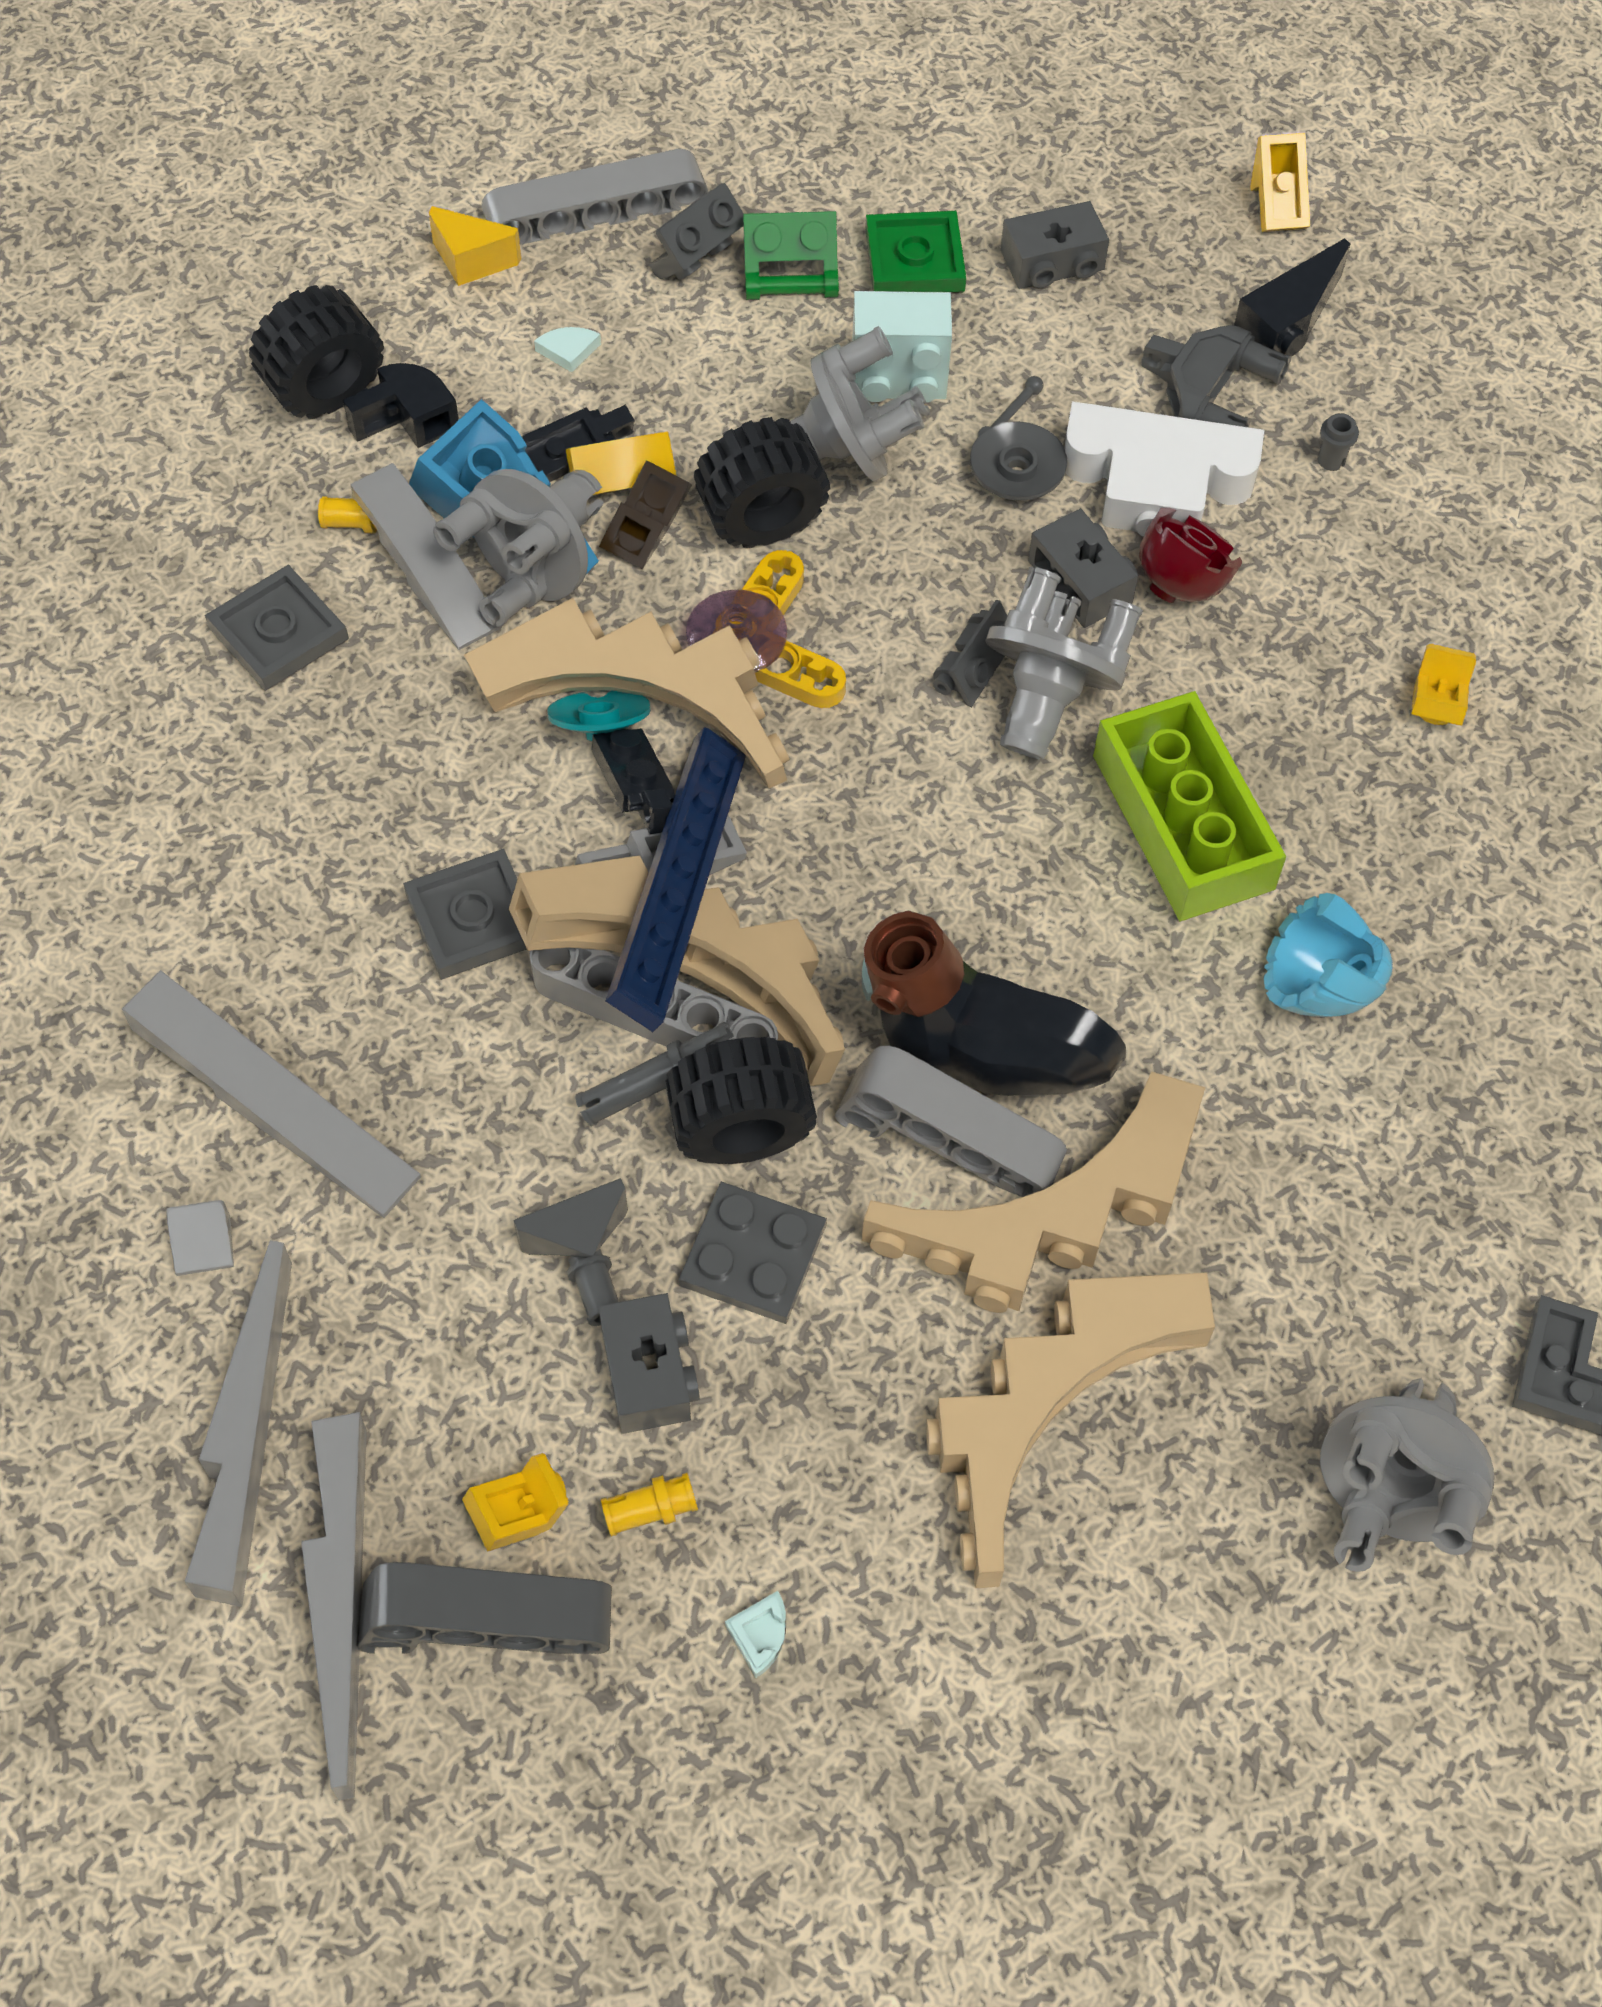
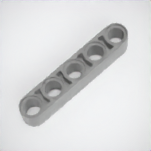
M674 149L498 187L485 195L481 207L486 220L518 228L519 240L523 245L550 239L549 235L565 232L566 235L592 230L594 225L609 222L610 225L637 220V216L653 213V216L682 210L681 206L694 203L708 192V188L694 154L686 149Z
M582 948L531 950L529 953L534 986L540 994L667 1047L668 1044L676 1040L684 1043L705 1033L692 1029L698 1024H709L717 1027L722 1022H726L734 1034V1037L729 1040L744 1037H770L778 1040L777 1027L771 1019L678 980L676 981L664 1022L654 1032H651L605 1002L608 991L594 989L601 984L611 985L620 959L619 956L604 950ZM555 964L566 966L558 971L546 970L547 967Z

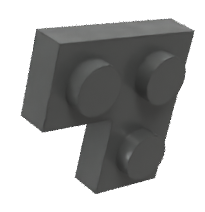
M1541 1295L1533 1311L1512 1407L1602 1435V1369L1588 1365L1598 1312Z

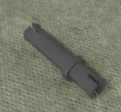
M722 1022L717 1027L687 1042L682 1043L676 1040L667 1045L666 1052L585 1092L576 1094L577 1106L582 1107L585 1105L588 1108L580 1112L582 1117L592 1127L599 1121L666 1089L665 1080L668 1078L667 1074L672 1067L678 1065V1061L705 1046L729 1040L734 1037L733 1032L726 1022Z

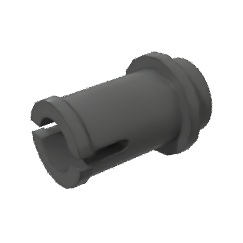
M1337 413L1322 423L1320 429L1322 443L1317 458L1320 466L1330 471L1340 470L1341 466H1345L1350 447L1357 442L1359 436L1358 426L1351 416Z
M601 1249L594 1256H571L569 1258L570 1267L567 1270L568 1279L577 1284L588 1316L587 1321L591 1326L601 1325L598 1306L619 1302L609 1274V1270L612 1267L611 1259L603 1255Z

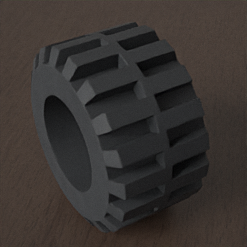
M317 285L309 286L304 292L300 293L297 290L289 294L288 299L283 302H277L272 307L273 310L269 315L263 316L259 322L260 328L253 332L251 341L254 345L249 348V357L252 360L251 365L283 408L299 418L306 415L308 419H315L322 414H330L344 407V399L367 389L368 384L375 380L378 375L376 369L382 365L384 359L381 353L384 350V344L380 334L343 290H336L334 286L325 285L321 289Z
M768 417L754 423L752 420L742 423V426L735 430L731 428L722 434L723 437L721 439L713 441L707 447L708 453L701 455L697 462L699 468L694 471L696 489L717 535L722 540L726 539L727 543L732 546L742 544L743 548H754L757 545L765 546L790 538L794 533L801 532L808 527V523L820 515L822 512L820 507L827 504L829 499L830 481L808 434L805 433L803 427L798 423L791 424L789 419L780 418L774 421L772 417Z
M744 1037L705 1046L678 1061V1065L670 1069L667 1074L668 1078L665 1080L677 1147L679 1151H683L684 1156L689 1159H697L698 1162L737 1164L764 1159L783 1152L804 1140L817 1123V1114L803 1054L799 1048L793 1047L792 1043L785 1040H776V1038Z

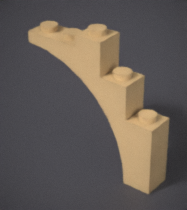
M571 598L464 654L494 712L535 698L569 691L613 690L648 696L686 710L718 730L737 749L745 753L746 758L768 788L787 781L783 764L790 760L778 735L773 733L767 737L759 722L766 715L752 688L758 686L754 668L760 665V661L748 638L745 637L738 641L730 625L682 650L669 623L660 627L652 612L604 635L592 610L581 613L574 598Z
M639 855L519 873L509 911L528 951L582 948L622 953L649 872ZM720 888L705 889L680 971L697 978L730 997L738 1005L771 1019L777 1027L778 1040L788 1041L793 1044V1047L801 1050L810 1086L830 1083L845 1051L841 1032L832 1025L821 1003V996L817 987L810 983L819 962L816 945L811 939H808L798 919L740 928L737 913L728 906Z
M1151 1071L1136 1108L1113 1140L1082 1168L1044 1190L1004 1204L966 1210L911 1209L870 1200L863 1220L862 1241L870 1243L873 1251L888 1258H901L903 1254L923 1259L928 1268L943 1275H956L958 1271L968 1273L964 1295L974 1297L976 1305L996 1313L1006 1312L1007 1308L1020 1311L1038 1251L1048 1254L1050 1261L1064 1268L1077 1269L1081 1265L1093 1268L1110 1209L1120 1211L1124 1219L1136 1225L1150 1226L1154 1222L1166 1224L1206 1087Z
M1207 1273L1068 1280L1063 1301H1055L1054 1305L1057 1335L1004 1338L1000 1359L991 1360V1383L994 1395L938 1399L936 1419H926L928 1455H939L940 1473L964 1472V1475H955V1500L958 1512L968 1511L970 1533L960 1534V1554L963 1571L974 1570L975 1588L1000 1587L1004 1573V1521L1010 1492L1026 1455L1050 1421L1083 1390L1124 1366L1161 1353L1208 1346L1215 1329Z

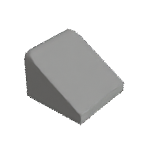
M215 1200L167 1208V1224L176 1276L234 1267L230 1214L224 1201Z

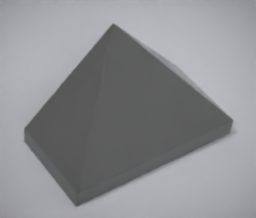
M619 1178L513 1220L522 1252L529 1255L594 1256L628 1212L625 1186L622 1179Z

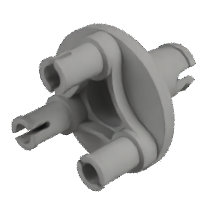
M879 326L843 347L836 344L811 358V369L819 394L811 398L802 415L791 420V424L798 423L803 427L805 433L808 434L820 461L824 458L843 460L852 455L862 471L872 481H877L888 474L884 456L887 452V446L917 430L925 428L922 417L930 415L929 407L924 405L927 402L917 386H914L912 390L888 403L879 406L877 403L871 405L856 384V373L886 356L893 355L891 346Z
M514 469L497 470L482 479L474 487L473 491L460 501L458 509L435 524L436 527L433 528V532L437 542L444 549L451 552L458 550L463 543L474 536L487 561L505 579V583L489 596L483 598L479 604L481 614L489 624L494 625L496 623L497 627H501L523 607L530 608L540 600L556 601L563 599L581 585L587 573L588 553L580 527L591 516L597 514L604 503L601 499H596L593 503L587 504V500L602 488L592 474L585 470H575L548 487L536 477Z
M1029 567L1028 576L1016 609L1009 610L1004 626L990 627L985 642L995 651L1016 661L1013 677L1017 692L1006 719L1004 735L1001 734L1000 745L1008 750L1039 760L1040 758L1044 759L1049 752L1047 748L1055 736L1064 708L1080 696L1084 685L1104 690H1120L1126 677L1125 671L1131 657L1127 650L1143 610L1131 603L1112 599L1098 642H1092L1089 645L1069 638L1068 634L1082 601L1074 596L1070 600L1066 599L1068 594L1055 591L1061 580V577L1042 568Z
M1418 1378L1408 1383L1401 1390L1399 1396L1375 1397L1351 1405L1342 1411L1328 1428L1321 1448L1320 1465L1328 1490L1343 1508L1342 1521L1344 1527L1335 1545L1334 1557L1341 1564L1345 1560L1348 1549H1350L1351 1554L1346 1564V1569L1355 1572L1369 1569L1374 1562V1553L1379 1538L1386 1534L1406 1541L1434 1542L1437 1548L1451 1555L1465 1554L1471 1549L1473 1543L1471 1541H1473L1476 1524L1485 1516L1490 1504L1495 1480L1494 1467L1481 1439L1467 1424L1456 1417L1455 1396L1451 1389L1443 1382L1437 1389L1434 1401L1420 1398L1424 1383L1422 1378Z

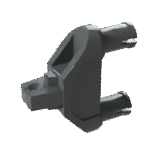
M1227 325L1194 333L1186 344L1153 334L1144 348L1141 366L1159 375L1161 379L1168 383L1166 392L1175 417L1249 427L1250 418L1220 407L1213 403L1233 372H1239L1241 368L1279 385L1289 368L1291 356L1255 342V337L1248 330L1239 326Z

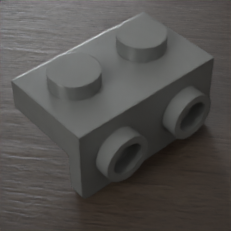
M725 183L715 186L656 230V235L666 252L648 265L658 278L664 279L675 274L677 279L681 280L702 266L699 259L708 252L713 256L734 242L731 235L743 227L744 213Z

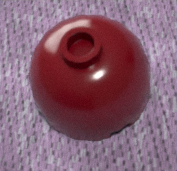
M1160 508L1140 543L1139 558L1145 575L1152 582L1149 585L1150 590L1156 596L1169 603H1174L1176 599L1188 603L1207 601L1218 595L1230 583L1241 567V558L1239 557L1232 561L1229 555L1234 549L1233 546L1200 520L1189 515L1183 523L1172 518L1177 511L1176 509Z

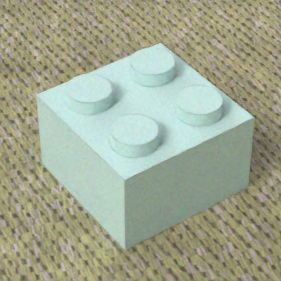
M854 291L852 341L879 326L884 332L893 352V355L886 356L855 374V382L866 399L870 402L895 399L912 390L914 386L920 389L926 402H931L934 399H946L952 343L951 292Z

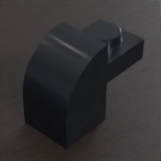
M396 363L379 367L377 371L380 384L362 390L343 400L348 429L357 442L400 423L417 448H420L438 440L459 420L456 399L443 381L431 370L415 364Z

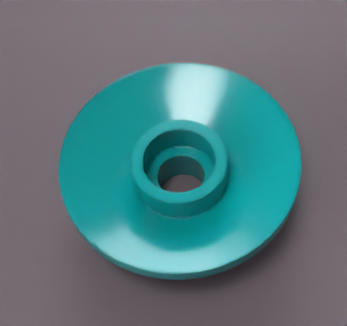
M611 690L606 695L598 698L581 692L553 702L547 709L548 720L552 724L570 731L585 733L586 739L592 741L593 734L614 732L645 719L650 714L651 708L650 701L642 695Z

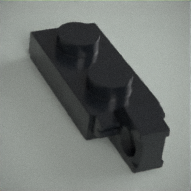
M626 404L601 415L598 409L589 411L585 407L521 437L527 445L525 451L538 472L543 470L549 482L570 473L565 449L626 437L634 432L635 420Z
M620 729L614 732L593 734L592 753L622 813L638 811L649 834L662 833L675 797L674 788L643 729Z

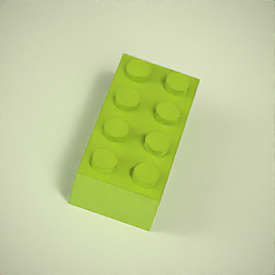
M1196 691L1100 720L1093 757L1179 922L1276 890L1287 856Z

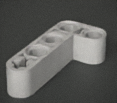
M892 1046L877 1047L858 1066L835 1115L837 1121L842 1126L847 1127L848 1123L870 1131L869 1137L872 1138L881 1136L891 1127L995 1186L1021 1197L1036 1193L1053 1185L1067 1152L1066 1145L1052 1133L908 1052Z

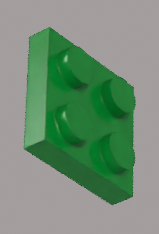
M957 210L866 215L865 230L873 291L965 292L967 278Z

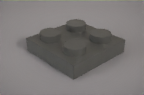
M289 564L205 615L208 628L265 691L349 639L346 626Z
M505 849L403 883L405 894L441 980L527 950L509 911L518 879Z
M721 1181L679 1277V1286L787 1324L826 1228L827 1218Z

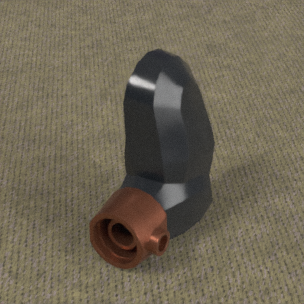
M909 910L893 914L879 922L867 937L864 946V957L873 990L871 1000L880 1008L882 1026L889 1045L908 1052L965 1085L986 1094L1004 1096L1069 1094L1094 1088L1110 1081L1126 1058L1125 1043L1117 1031L1096 1013L1069 999L1029 989L990 974L977 972L963 961L958 949L932 917Z

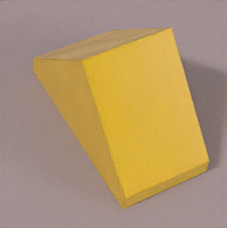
M432 206L429 210L433 244L458 286L519 265L522 258L518 228Z

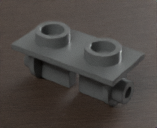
M995 600L989 611L981 610L979 613L971 615L968 625L955 643L957 650L961 652L950 651L940 667H937L933 673L935 680L933 687L936 691L943 695H949L952 690L960 692L966 705L971 708L1005 657L989 647L985 642L990 627L1004 626L1007 619L1006 611L1000 600Z

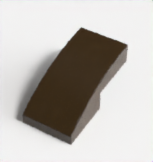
M646 460L625 503H620L599 547L643 570L667 533L692 484Z

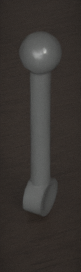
M1038 376L1028 378L1025 383V389L991 426L982 427L978 432V437L990 427L1008 422L1032 394H1039L1044 387L1042 379Z

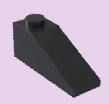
M1344 238L1240 298L1234 326L1250 331L1255 337L1254 341L1282 354L1290 356L1297 354L1306 344L1312 328L1343 274L1351 243Z

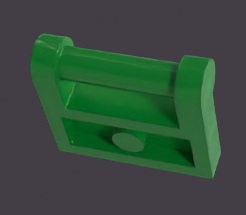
M836 211L743 214L746 300H760V295L824 293V298L839 296ZM823 260V274L759 276V262Z

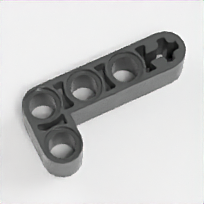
M407 1562L384 1563L376 1566L363 1583L358 1649L362 1652L375 1654V1647H402V1654L412 1652L420 1642L556 1654H602L610 1649L612 1586L602 1581Z

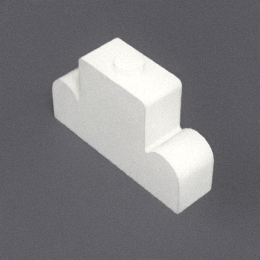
M1072 401L1064 447L1067 455L1065 473L1074 481L1081 483H1095L1101 481L1102 478H1106L1108 483L1102 524L1110 528L1136 531L1144 537L1147 528L1160 508L1176 509L1177 511L1172 518L1184 523L1189 515L1202 521L1207 493L1210 494L1211 498L1225 505H1237L1249 499L1254 489L1261 461L1264 430Z

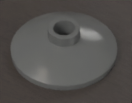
M1013 421L997 424L980 434L971 449L970 466L978 483L992 494L1010 500H1032L1050 493L1061 483L1067 468V455L1059 439L1047 429L1028 422ZM1013 467H1019V468H1022L1023 470H1015V469H1012V468H1013Z

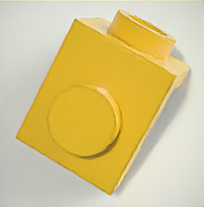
M1428 644L1425 648L1415 681L1411 714L1420 716L1424 721L1434 725L1451 723L1462 726L1468 709L1469 684L1476 665V655L1471 652Z
M544 1453L532 1456L519 1473L470 1487L462 1499L487 1552L537 1536L551 1529L568 1506L564 1481L552 1469Z

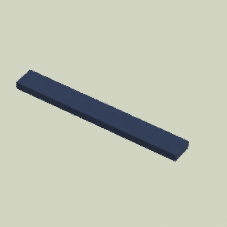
M706 727L695 736L672 808L669 811L605 1002L651 1032H654L665 1020L746 758L745 753Z

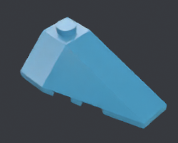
M482 399L418 458L409 481L416 494L443 518H446L458 509L460 501L472 492L482 479L497 470L514 469L536 477L548 487L551 485L543 470L538 472L525 451L527 445L519 432ZM585 539L588 553V573L599 560Z

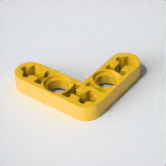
M773 551L760 561L714 629L713 634L730 625L737 639L748 638L760 661V665L754 668L757 682L814 707H833L843 700L846 693V673L843 668L828 658L771 634L804 583V565L800 557L791 551ZM783 569L790 570V575L784 574L781 576L776 584V591L771 589L773 585V572L780 573ZM762 603L769 606L772 611L765 617L755 618L748 615L745 609L751 604ZM783 658L792 664V668L784 673H774L769 671L765 664L771 659ZM802 667L807 668L806 675L801 674ZM825 678L832 680V686L826 685L822 690L815 688V682L821 683Z

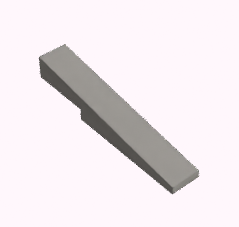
M161 970L122 1008L133 1032L211 1087L215 1096L381 1217L385 1218L421 1178L419 1172Z
M269 1241L199 1457V1461L208 1477L217 1479L185 1583L196 1598L239 1607L243 1605L292 1268L291 1259L285 1244L282 1242Z
M360 1412L312 1421L326 1536L301 1541L330 1785L339 1801L355 1797L360 1655L358 1638L362 1593L367 1429Z

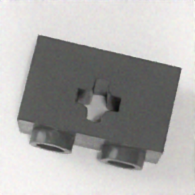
M1091 201L1004 219L1000 251L1018 289L1031 286L1044 288L1057 280L1075 276L1088 278L1098 271L1105 270L1110 239Z
M1081 508L1032 532L1028 562L1034 568H1042L1060 576L1061 580L1055 591L1068 594L1066 599L1070 600L1074 596L1082 601L1077 609L1075 618L1084 628L1107 617L1112 599L1133 603L1139 576L1134 564L1128 557L1121 556L1109 542L1102 526L1098 523H1093Z
M668 1293L598 1306L621 1434L691 1421L690 1402L700 1400L694 1365L682 1366L679 1348L689 1346L686 1324L682 1311L671 1312ZM654 1354L658 1368L647 1370L643 1356Z

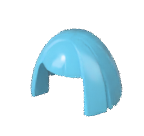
M1319 894V898L1313 896L1305 900L1304 905H1298L1296 907L1297 913H1290L1278 928L1280 936H1274L1266 957L1268 964L1264 967L1268 972L1264 975V986L1268 990L1266 994L1269 1000L1282 1009L1300 1015L1336 1017L1357 1012L1378 999L1387 989L1386 984L1390 980L1393 969L1391 953L1384 941L1373 935L1355 909L1336 894Z

